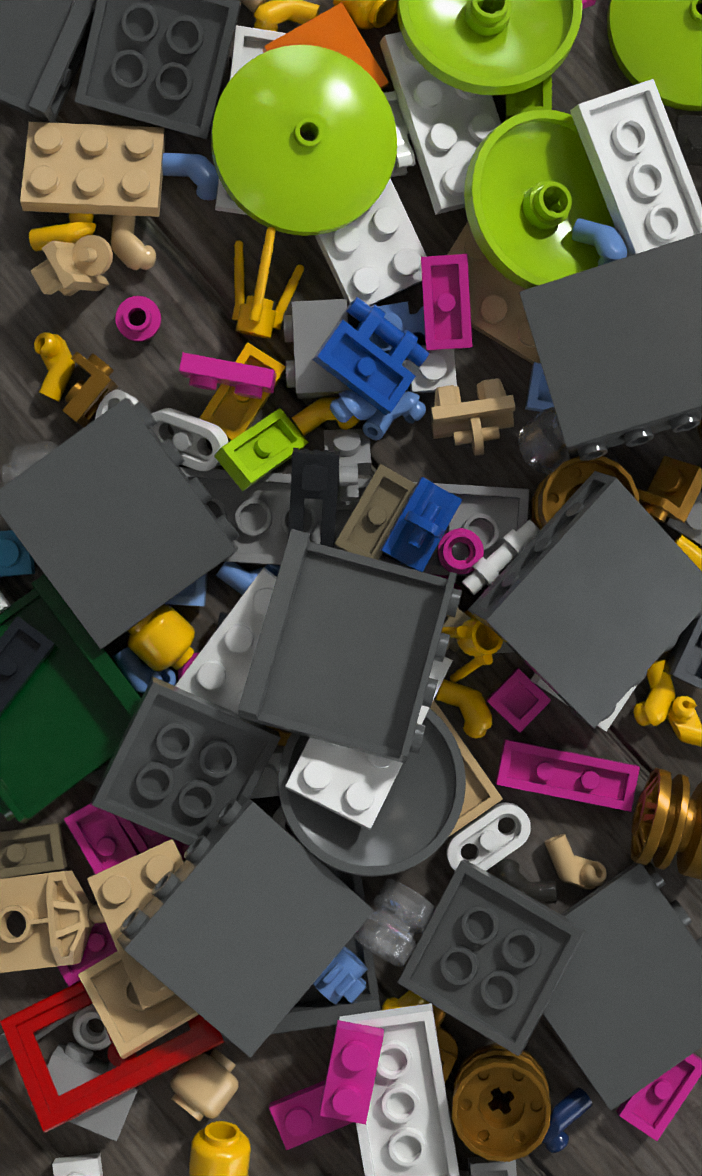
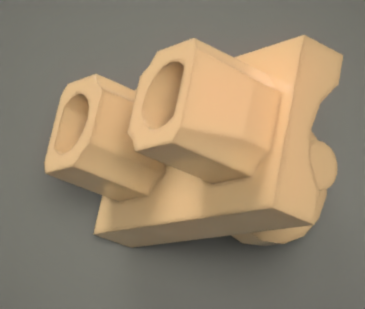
M86 235L75 244L51 241L42 247L48 259L31 270L41 291L47 295H52L58 290L64 296H72L79 290L100 291L109 285L107 279L101 274H104L110 268L113 252L110 244L104 238L96 235Z
M499 378L483 380L478 383L476 388L478 400L461 402L460 391L457 386L437 387L435 389L434 407H431L433 438L453 436L455 446L471 443L474 456L484 455V441L500 439L499 429L514 427L513 395H506Z

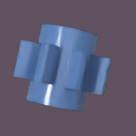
M344 946L313 985L324 997L334 1004H337L343 996L350 1003H353L366 989V981L361 977L368 969L352 951Z

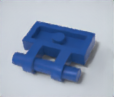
M355 297L346 309V312L359 321L358 327L354 329L344 320L338 322L312 360L384 415H387L393 411L416 377L402 366V363L407 358L417 367H420L429 356V352L417 343L418 337L407 329L402 332L384 318L386 312L377 305L373 304L370 307L359 297ZM373 333L392 346L389 354L369 340Z

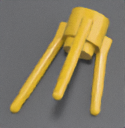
M268 227L266 230L254 296H247L246 304L243 242L238 240L234 244L235 306L232 320L237 321L235 331L267 339L271 338L273 329L281 330L284 313L304 272L303 265L299 264L296 266L276 309L272 310L274 301L265 299L264 295L276 233L274 227Z
M469 610L465 611V614L471 618L470 620L465 621L461 626L443 627L441 633L449 634L450 637L456 638L463 652L475 657L450 676V681L454 683L463 679L480 666L492 664V654L496 653L503 644V640L491 628L481 623Z

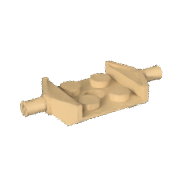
M72 870L0 879V973L81 963L92 926L97 923H105L99 906L93 905L88 900ZM13 911L20 912L26 920V928L20 937L13 936L7 928V919Z

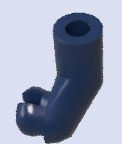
M579 1087L562 1099L551 1110L550 1127L542 1141L551 1153H557L568 1145L569 1136L564 1130L593 1106L590 1097Z

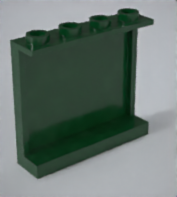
M45 574L31 583L34 587L33 590L0 613V638L18 616L56 645L0 717V812L8 821L16 817L20 823L24 824L112 759L141 700L140 696L103 648H99Z

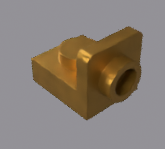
M76 351L71 359L91 376L86 382L80 380L71 388L65 398L68 404L62 411L82 427H86L96 415L97 408L102 399L109 392L116 390L118 385L109 378L114 370L98 356L92 353L86 359Z
M664 456L647 492L637 489L639 503L655 521L664 523L666 518L669 517L685 523L702 488V468Z

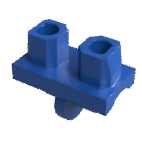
M420 477L380 550L409 567L423 572L463 499L440 488L426 478Z

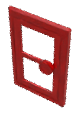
M79 981L0 1021L41 1128L45 1133L225 1042L221 1032L200 1014L187 1021L191 1030L139 1056L135 1052L125 1059L121 1058L109 1036L112 1044L108 1048V1059L115 1068L59 1096L34 1033L93 1004L82 982Z

